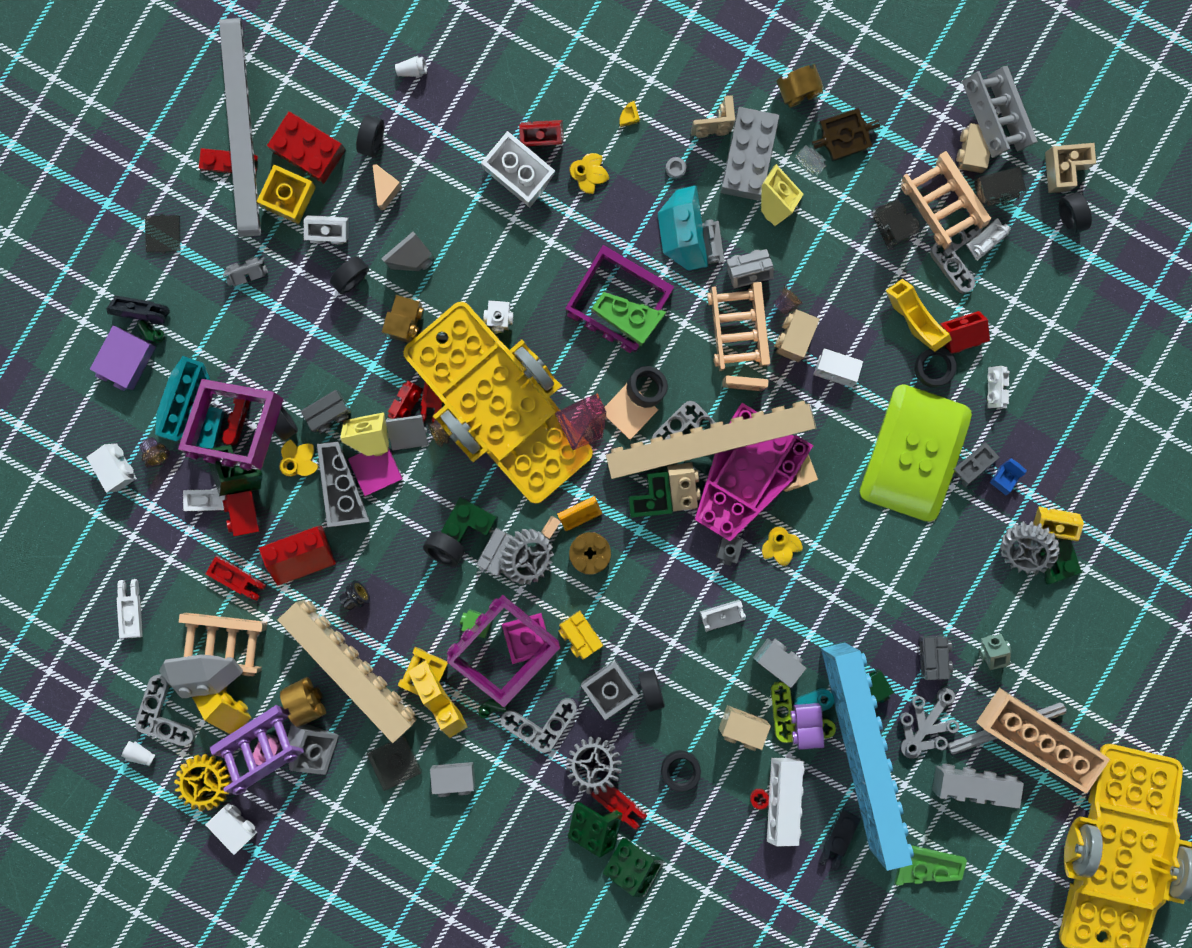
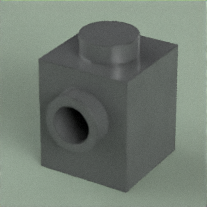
M721 536L715 556L720 558L719 563L731 566L732 562L737 563L744 539L734 537L729 541Z

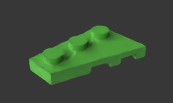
M605 292L602 293L591 308L592 312L641 346L666 314V311L651 309L647 305L629 302L628 299Z
M912 846L914 857H911L913 865L898 868L895 885L898 886L911 882L921 884L923 881L945 882L962 880L967 860L962 856Z

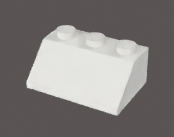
M508 131L481 162L482 168L529 208L543 193L555 173L553 168Z

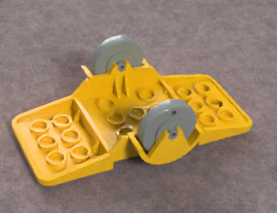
M455 303L405 346L403 352L406 360L445 404L433 417L472 462H475L487 452L530 502L540 503L591 459L593 454L591 446L550 398L562 385L554 378L547 366L528 348L523 340L519 341L509 350L467 303ZM440 332H445L448 335V341L444 344L437 342L436 337Z
M1105 744L1101 747L1100 752L1110 760L1091 787L1088 800L1091 806L1088 818L1081 816L1076 818L1066 838L1064 867L1067 877L1074 879V884L1070 883L1059 939L1067 948H1145L1156 912L1166 903V900L1184 904V901L1192 896V842L1180 840L1177 824L1183 767L1178 760L1171 757L1115 744ZM1101 931L1106 932L1107 938L1103 942H1098L1096 939L1097 934Z

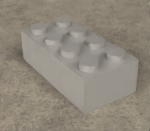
M743 107L738 108L720 193L761 200L762 184L768 173L779 119L778 114Z

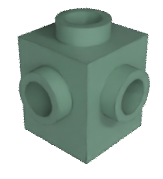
M1002 634L981 638V647L978 648L979 655L982 660L985 659L990 670L1010 665L1011 647L1009 642L1004 640Z

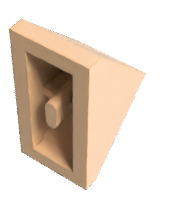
M376 164L373 165L377 205L380 210H385L401 190L402 185Z
M809 454L792 482L783 489L785 492L818 480Z

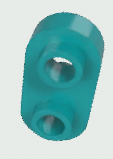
M825 688L817 689L798 697L794 701L793 708L794 705L819 703L821 710L825 711L834 704V696ZM823 696L827 697L826 703H821L820 701Z

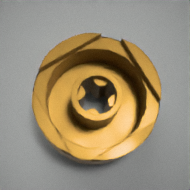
M812 64L811 67L808 65L788 73V78L784 80L782 77L776 80L785 105L788 104L789 108L800 104L805 97L808 100L818 97L824 88L815 64Z
M586 532L576 537L572 542L569 556L572 565L578 571L585 574H595L602 571L608 565L611 558V549L603 536L594 532ZM588 547H592V550L596 551V555H593L592 559H588V555H584V551H588Z
M309 677L280 691L284 710L288 708L291 715H288V718L296 727L305 725L326 714L325 707L320 701L322 693L318 687H313Z

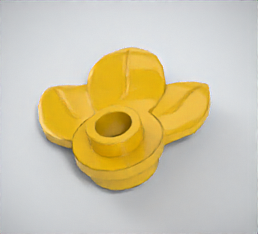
M587 154L582 160L574 161L569 169L571 177L578 181L579 188L588 194L594 193L595 184H602L609 180L607 171L600 166L603 157L599 154ZM577 167H581L583 173H579Z
M289 440L283 445L281 450L283 459L280 462V470L284 475L290 477L297 474L309 476L317 471L319 466L311 461L314 455L313 444H302L297 447L292 440ZM290 462L294 464L292 470H289L287 467Z
M775 527L769 532L768 540L762 546V555L764 559L774 556L780 565L787 566L792 559V552L802 551L803 546L796 535L789 534L783 527ZM782 535V539L777 541L776 537Z

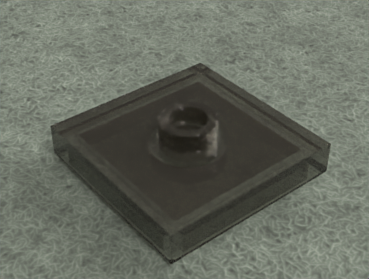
M405 735L399 737L394 743L390 741L366 753L384 791L422 773Z

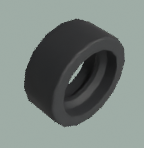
M366 115L363 118L357 135L356 149L358 153L371 157L377 155L384 135L383 119Z
M1078 192L1062 197L1059 201V213L1066 230L1074 235L1091 228L1092 215L1085 197Z
M355 256L342 264L330 278V284L340 294H345L365 278L369 272V267L359 256Z
M930 348L923 351L917 357L914 371L917 379L922 384L928 387H939L953 379L956 373V361L948 350L940 348L934 352ZM938 355L946 361L947 372L940 379H931L924 372V362L930 356Z
M651 366L641 367L635 370L629 378L626 386L627 395L637 406L643 408L653 407L659 404L666 395L668 389L667 379L657 368ZM645 376L655 381L658 386L657 395L653 398H648L640 394L636 388L638 378Z
M281 406L274 432L282 440H286L297 433L298 429L288 412Z
M436 531L430 533L423 545L424 551L431 558L450 567L457 566L465 552L463 546L454 538Z
M655 670L638 674L649 712L665 708Z
M673 751L662 762L661 772L663 781L672 790L678 792L689 791L699 782L701 776L699 762L688 751ZM677 759H685L693 767V775L687 782L677 783L669 775V767Z

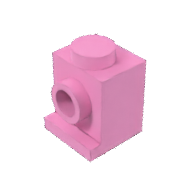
M268 734L266 736L273 756L279 753L282 746L279 738ZM259 742L253 752L257 765H261L266 761Z

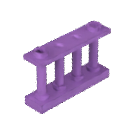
M275 705L210 747L212 755L225 759L232 779V783L223 788L224 792L235 795L242 794L247 790L246 788L284 764L295 761L297 756L304 752L303 748L291 746L282 723L290 715L288 709L284 710L283 707ZM275 727L283 751L273 756L266 736L267 730ZM258 737L266 759L258 767L249 746L250 741ZM239 748L242 749L249 770L242 777L238 773L233 758L234 751Z

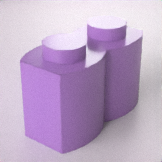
M820 704L794 705V711H790L791 723H795V731L792 732L793 744H797L799 750L824 748Z

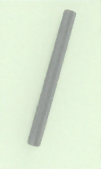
M1057 703L1037 712L1048 719H1053L1066 714L1067 711L1063 703ZM983 730L948 743V749L951 754H956L998 738Z

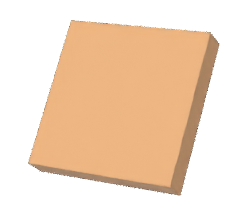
M726 376L723 379L722 387L763 391L768 387V379Z
M626 384L600 412L631 440L658 409L655 406L643 408L633 403L627 395Z

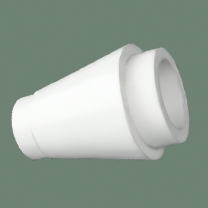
M419 56L395 64L398 77H422L423 74H427L424 57L419 58Z
M129 741L121 757L126 758L125 761L150 766L155 754H152L136 741L134 743Z

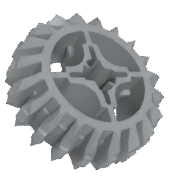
M1024 521L1020 526L1015 523L1013 528H1009L1002 537L1000 547L1002 550L1001 554L1005 557V563H1011V569L1017 567L1018 573L1022 570L1026 571L1027 575L1030 571L1037 575L1039 570L1044 573L1047 568L1051 569L1053 563L1057 561V555L1060 550L1058 547L1059 542L1055 540V533H1049V527L1042 529L1041 523L1038 526H1034L1033 521L1029 525H1026ZM1015 541L1019 542L1017 549L1013 545ZM1045 548L1046 553L1042 556L1040 554L1041 549Z
M522 529L521 533L515 531V537L508 536L510 541L503 543L505 549L499 550L503 555L498 558L502 563L500 567L504 571V575L513 582L522 585L524 583L531 584L532 580L538 582V576L544 577L543 572L545 570L550 571L547 567L548 564L553 563L550 559L554 555L550 551L553 548L549 543L550 540L534 529H529V531ZM528 543H536V546H534V547H532V546L528 547L527 544H528ZM525 567L526 569L518 571L516 568Z
M589 737V744L582 739L581 744L583 747H580L578 744L574 745L577 750L576 753L570 750L569 754L574 757L573 759H566V762L572 763V766L566 767V770L573 771L572 774L568 775L569 779L576 778L572 783L573 786L581 783L579 791H583L587 787L586 793L591 794L592 788H594V793L597 795L600 792L599 787H601L603 792H607L606 784L611 788L614 787L611 779L619 780L614 774L615 772H622L621 769L616 768V765H621L622 761H615V758L619 757L620 753L612 754L616 747L612 745L607 748L609 741L605 740L601 745V738L598 737L596 743H594V739ZM594 748V752H592L588 760H580L583 753ZM600 750L607 754L610 766L604 765L601 762ZM596 760V764L604 767L598 769L594 768L592 772V768H590V766L585 765V763H594V761ZM578 766L585 767L587 770V782L581 777ZM599 772H608V775L602 781L594 783Z

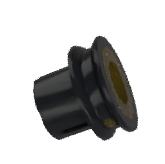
M356 580L348 584L346 591L339 596L341 604L347 610H352L356 606L363 607L365 603L370 602V596L366 588Z

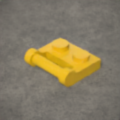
M414 647L412 652L414 655L398 686L419 695L415 685L410 683L411 677L408 671L416 667L420 659L423 658L429 663L437 680L440 682L448 663L420 648Z

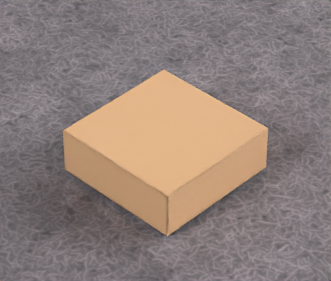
M551 516L541 531L542 534L550 539L561 521Z

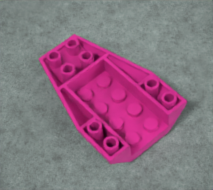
M741 403L733 418L743 416L744 420L752 418L751 414L757 413V411ZM789 435L716 453L695 520L731 541L792 482L814 445L797 435Z

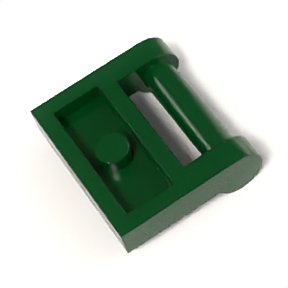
M1055 537V540L1059 542L1058 547L1060 549L1057 561L1055 562L1058 573L1054 574L1052 567L1051 569L1047 568L1044 572L1046 584H1052L1082 573L1071 540ZM1042 548L1040 552L1043 556L1046 553L1045 548Z

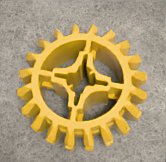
M207 754L202 755V757L196 755L194 759L189 758L186 760L187 764L183 763L180 766L182 771L176 773L179 779H176L174 783L180 786L175 789V792L181 791L182 794L178 799L185 798V806L191 803V810L198 806L199 811H203L205 807L209 811L213 809V806L218 807L220 801L224 802L227 799L225 794L229 793L224 792L223 788L232 783L227 780L231 776L230 773H225V770L228 769L227 765L223 768L220 766L223 760L220 759L215 762L216 756L214 755L208 758ZM195 767H206L201 774H191ZM213 773L216 775L218 781L214 780L212 776ZM203 778H204V784H206L204 787H203V782L201 781V779H203ZM189 784H191L194 787V792L191 790ZM205 791H216L213 797L202 798Z

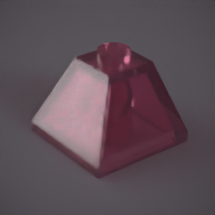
M598 393L555 413L572 450L603 438L607 412Z

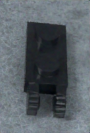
M116 295L106 308L109 315L150 321L155 325L163 324L166 319L164 317L170 313L167 306L151 301Z
M840 809L824 844L819 864L825 865L830 851L836 854L831 863V869L834 871L838 869L842 856L844 857L861 820L860 817Z

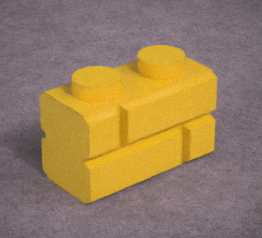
M1038 507L1034 519V526H1038L1041 523L1042 529L1049 527V533H1055V537L1079 541L1084 525L1080 514L1055 509L1048 510L1045 507Z
M580 610L559 624L561 629L558 631L565 641L569 639L573 646L570 649L576 658L580 656L583 660L603 646V643Z

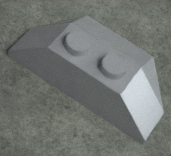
M201 654L167 659L163 662L159 672L181 698L219 693L240 676L243 670L234 658L227 657L224 659L219 656Z

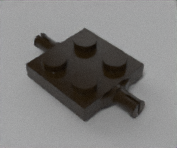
M859 108L819 122L822 139L812 141V148L815 150L825 146L829 151L832 162L871 149L872 144L869 138V131L880 128L879 120L876 119L866 123L862 118Z

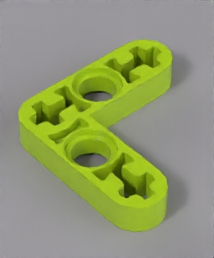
M778 681L771 687L775 735L781 742H793L792 732L795 731V723H791L790 711H792L791 692L788 685ZM779 686H782L783 689H786V692L782 693L783 700H787V703L775 702L776 700L780 701L779 694L775 693V690H778ZM781 706L788 708V714L785 717L777 715V709ZM822 718L823 727L824 723L831 727L826 734L823 731L824 739L831 738L836 732L835 724L829 719ZM789 720L790 723H785V727L790 733L784 738L782 734H779V732L783 731V726L781 723L778 724V721L785 722Z

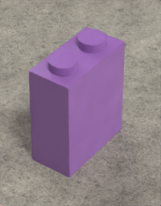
M113 325L90 370L96 372L95 376L103 381L108 379L113 381V386L125 391L126 388L134 390L156 346Z

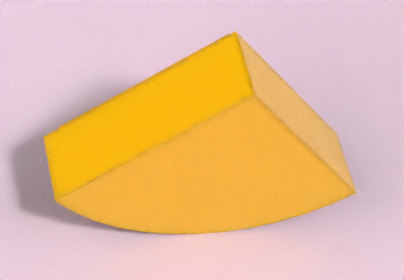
M635 101L630 102L623 109L620 115V128L640 122Z

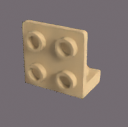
M733 95L724 96L723 103L720 104V110H718V118L694 120L691 136L696 135L697 138H704L708 134L716 133L718 136H723L732 132L735 123Z

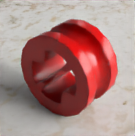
M755 789L750 795V801L756 809H764L769 804V796L763 789ZM758 794H762V797L765 798V801H761V804H758L754 799L755 796L758 797Z

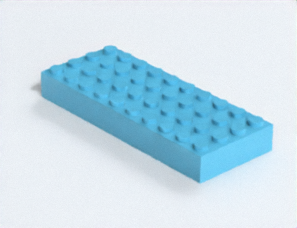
M847 643L821 648L869 849L887 871L913 865L911 857H914L911 844H907L906 836L909 835L906 823H902L901 819L903 808L901 802H897L895 795L898 793V787L895 780L891 778L890 772H893V767L890 759L886 758L885 751L888 750L885 738H882L880 733L883 726L880 717H876L875 713L877 701L874 695L871 696L869 687H872L870 675H866L864 667L867 666L865 654Z

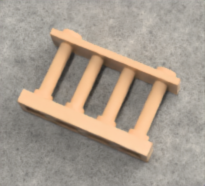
M947 151L939 155L936 167L914 180H911L908 174L903 176L901 181L902 191L905 195L910 196L933 231L936 243L939 246L942 245L944 250L952 242L950 237L973 224L982 229L990 222L991 217ZM939 174H944L948 180L947 184L922 197L916 187ZM949 191H955L959 197L958 200L934 214L928 204ZM962 207L966 208L970 214L969 217L945 231L939 220Z
M761 282L752 283L751 289H748V291L717 294L716 287H712L710 293H707L708 305H712L717 348V354H714L715 367L719 366V371H723L725 363L753 360L759 362L760 367L770 365ZM745 299L753 302V309H750L748 312L719 315L718 302ZM741 320L755 321V329L752 332L721 335L720 323ZM747 340L757 342L758 350H755V352L723 355L722 343Z
M194 613L180 614L179 623H186L185 627H187L184 657L193 655L195 630L198 628V625H206V629H208L205 655L212 656L214 654L216 630H219V627L227 628L228 638L225 659L227 657L234 658L236 635L239 629L247 630L249 637L245 665H238L243 670L242 675L255 676V673L262 671V667L254 666L257 635L267 629V622Z

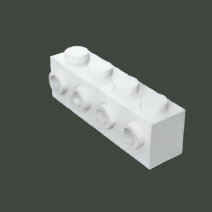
M771 758L767 842L775 846H799V839L801 837L800 818L802 816L801 799L803 796L802 781L805 770L803 761L795 758Z

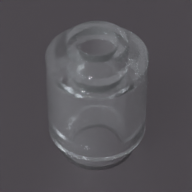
M807 145L795 157L798 160V164L812 176L815 173L819 175L826 167L824 164L826 159Z

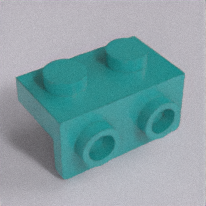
M209 406L196 444L197 447L206 449L216 448L225 410Z

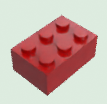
M288 111L267 145L273 153L325 184L346 151L340 142Z

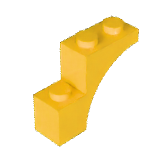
M901 279L886 290L893 308L905 317L912 335L934 352L952 340L950 334L927 311L912 285Z
M426 660L408 671L423 705L434 714L441 731L451 738L467 728L460 710L450 700Z

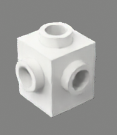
M489 301L488 310H484L483 321L487 323L488 328L492 332L503 333L504 330H509V325H513V312H510L509 302Z

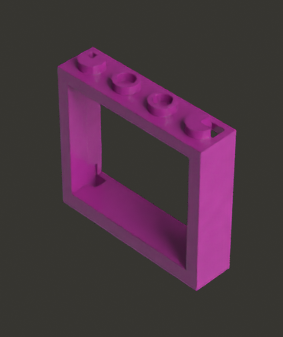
M603 245L567 304L565 311L568 312L567 316L576 322L581 320L586 323L585 327L593 332L598 330L603 333L602 337L612 343L615 340L620 343V348L626 352L631 353L633 351L636 353L640 347L638 343L629 341L575 309L577 303L604 259L663 293L655 310H662L674 286Z
M202 379L178 450L185 453V457L192 458L193 460L203 458V461L215 464L218 461L222 465L231 468L234 465L240 466L239 468L246 471L252 468L261 470L284 399L272 391ZM213 394L264 404L248 457L196 447Z
M502 595L499 599L493 600L489 606L490 609L485 614L479 615L475 625L471 629L465 630L461 640L457 644L454 643L448 649L447 663L501 706L505 707L560 649L559 641ZM505 608L546 642L502 689H499L459 657V655Z

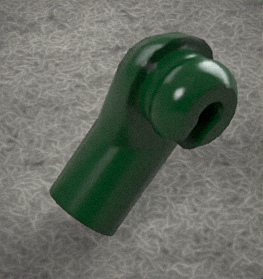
M142 320L136 324L145 341L161 343L165 339V334L162 330L150 329L146 321Z
M489 699L479 707L478 715L485 719L496 710L505 713L508 710L509 703L503 707L494 699Z

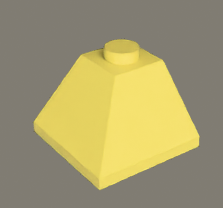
M777 164L773 166L763 182L761 193V212L774 226L793 213L803 196L800 189Z
M384 412L345 420L343 422L341 442L366 456H380L388 452L389 440Z

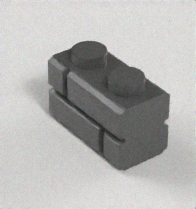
M334 390L301 410V414L312 432H319L320 434L331 429L330 425L336 421L341 423L348 419L347 414L351 413L350 408L338 390Z
M944 635L920 636L921 678L925 680L950 679V673H953V663L949 661V653L952 652L951 640H948V637Z

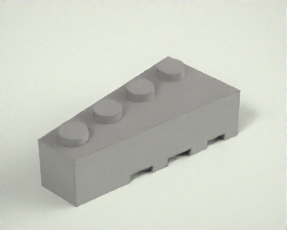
M339 442L317 444L327 527L370 522Z

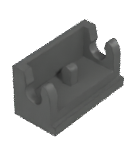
M985 442L953 469L955 471L954 476L959 477L962 480V485L966 488L996 463L1000 457Z

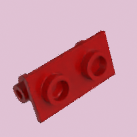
M408 380L406 383H403L397 394L402 400L401 402L393 401L387 411L389 412L388 417L391 419L410 417L411 410L420 399L423 389Z

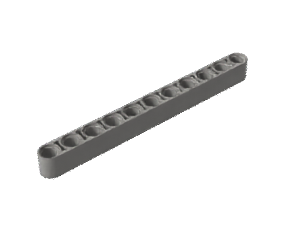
M241 18L219 19L239 237L260 236L261 226L259 204L257 203L258 193Z

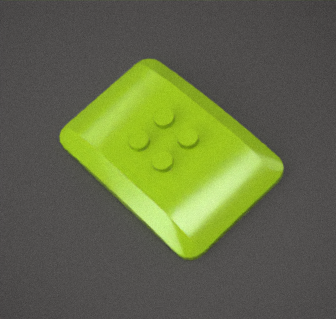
M902 384L897 386L892 392L860 486L859 493L862 499L922 521H934L939 515L954 473L953 469L957 465L972 416L969 407Z

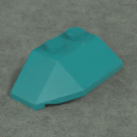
M697 186L678 189L658 212L663 253L688 271L708 267Z
M182 356L172 370L157 410L155 435L173 441H178L182 438L201 380H210L204 363Z

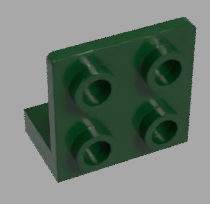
M577 802L574 806L568 838L600 858L615 848L623 814L615 810L603 817L582 803Z
M622 838L603 874L633 897H645L664 860L658 856L648 855L628 839Z

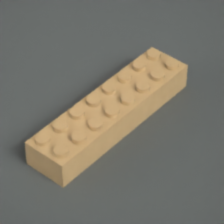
M302 600L293 604L278 621L384 735L394 743L417 720L414 717L416 715L409 706L405 707L400 702L402 700L395 691L391 692L386 687V681L381 676L377 677L372 672V666L367 661L363 662L358 657V651L353 646L349 647L344 642L345 638L340 632H334L330 627L331 623L324 616H319L316 612L317 608L312 602Z

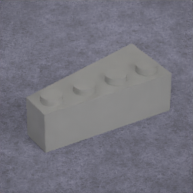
M942 764V767H935L932 791L942 799H947L949 796L957 801H965L967 797L976 803L985 804L989 800L993 805L1020 808L1024 783L1018 780L1017 776L1010 774L1000 777L996 776L997 773L992 771H984V774L977 773L976 769L963 767V770L955 769L954 765Z

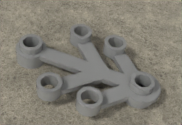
M941 688L937 692L938 702L926 719L923 708L925 706V699L921 696H914L911 703L915 708L918 731L913 735L911 727L914 721L913 716L906 712L900 715V722L903 724L905 740L901 744V751L904 756L916 758L922 750L938 748L939 750L946 749L948 742L941 736L930 741L922 740L928 734L945 731L955 733L959 730V723L953 719L945 723L934 724L946 705H951L955 701V694L952 690ZM949 693L950 699L945 701L944 695ZM917 699H921L922 701L921 705L919 706L915 705V701ZM905 716L910 717V720L907 723H904L903 718ZM954 722L956 726L951 730L949 725ZM939 740L944 741L941 747L937 745ZM915 745V750L910 752L909 746Z

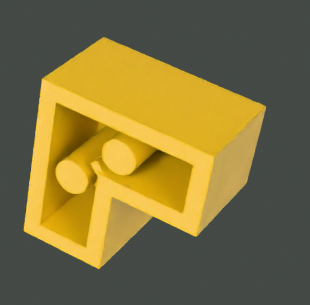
M227 687L216 694L192 697L204 721L229 734L243 727L251 719L247 711V705L242 701H235L226 692Z

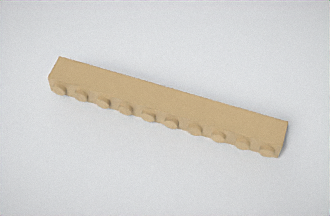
M805 401L793 403V408L785 409L784 406L773 408L772 413L764 415L763 411L753 413L750 419L744 420L743 416L730 419V424L723 425V422L710 424V429L703 430L702 427L690 429V434L683 435L682 432L670 434V439L663 440L662 437L650 439V444L643 445V442L630 444V449L623 450V447L611 449V453L606 454L611 479L817 429L811 404H805Z

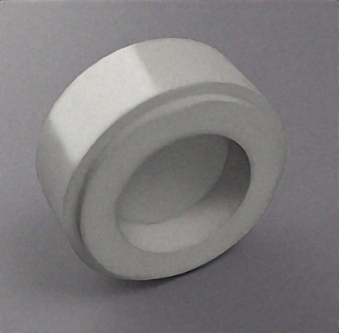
M679 157L671 158L666 164L667 175L672 179H679L684 176L686 172L684 160Z

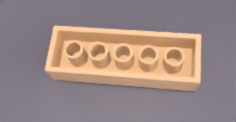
M1001 688L997 690L977 720V723L984 730L1086 794L1110 760L1096 748Z

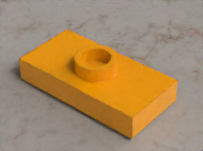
M595 496L557 515L565 531H568L603 513Z

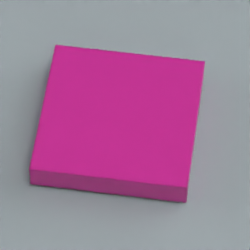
M389 447L388 452L380 456H366L360 453L348 459L364 496H368L403 480Z
M542 613L529 616L546 630ZM519 619L502 624L512 664L529 660L546 642Z

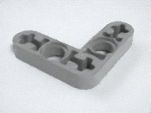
M978 226L967 234L964 230L957 233L962 238L961 243L954 244L951 242L950 246L943 251V255L936 253L942 245L939 246L935 243L930 249L931 257L959 293L971 291L975 286V279L956 255L955 251L982 231ZM950 255L951 258L947 259V260L943 263L942 260L945 259V257H947V256ZM949 262L957 264L958 269L955 273L947 269ZM962 271L963 274L957 279H955L954 277L960 274V272ZM962 280L969 281V283L967 284L968 288L966 286L961 287L960 284H962Z
M687 401L653 434L652 439L657 438L656 435L658 434L662 436L666 432L663 430L665 426L673 434L682 432L689 424L693 428L699 427V422L703 419L708 420L710 424L716 422L697 403ZM693 405L695 407L694 413L698 416L701 412L703 416L694 423L692 420L695 417L692 414L686 415L685 413L687 411L686 406L691 407ZM673 419H678L681 422L680 430L674 431L670 428V422Z
M161 674L155 675L148 682L135 721L136 729L143 734L180 746H187L195 740V730L190 726L160 717L170 684ZM161 679V683L164 684V686L158 689L157 694H151V692H155L158 687V685L155 684V681ZM150 698L157 700L158 706L156 709L149 708L147 703ZM149 713H154V715H150L148 718L150 726L145 728V724L142 721L147 719ZM163 724L170 726L171 732L169 735L162 734L160 729ZM187 731V736L190 738L184 741L183 736L178 734L174 736L175 732L182 734Z
M570 698L561 700L543 728H540L514 710H507L502 714L501 724L505 729L538 751L546 753L554 747L575 715L577 705ZM568 703H571V709L573 711H567L564 716V718H568L567 721H565L561 716L556 715L557 712H559L560 715L562 714L564 710V707L562 706L563 704L567 705ZM511 714L514 715V721L518 724L520 720L523 721L518 731L515 730L517 725L514 723L508 725L506 723L507 719L505 716L510 717ZM553 720H559L562 723V728L554 731L551 729L550 723ZM526 725L533 728V734L529 737L524 736L521 732L522 728ZM547 729L550 734L555 735L556 737L553 738L551 736L549 738V747L546 745L544 747H541V742L539 740H544L546 738L548 733L544 731Z

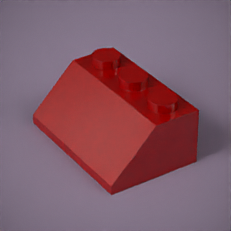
M316 526L259 547L264 565L277 586L336 565L322 526Z

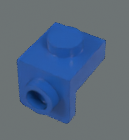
M1009 459L999 467L990 483L1007 495L1012 491L1018 479L1026 474L1027 470L1015 460Z

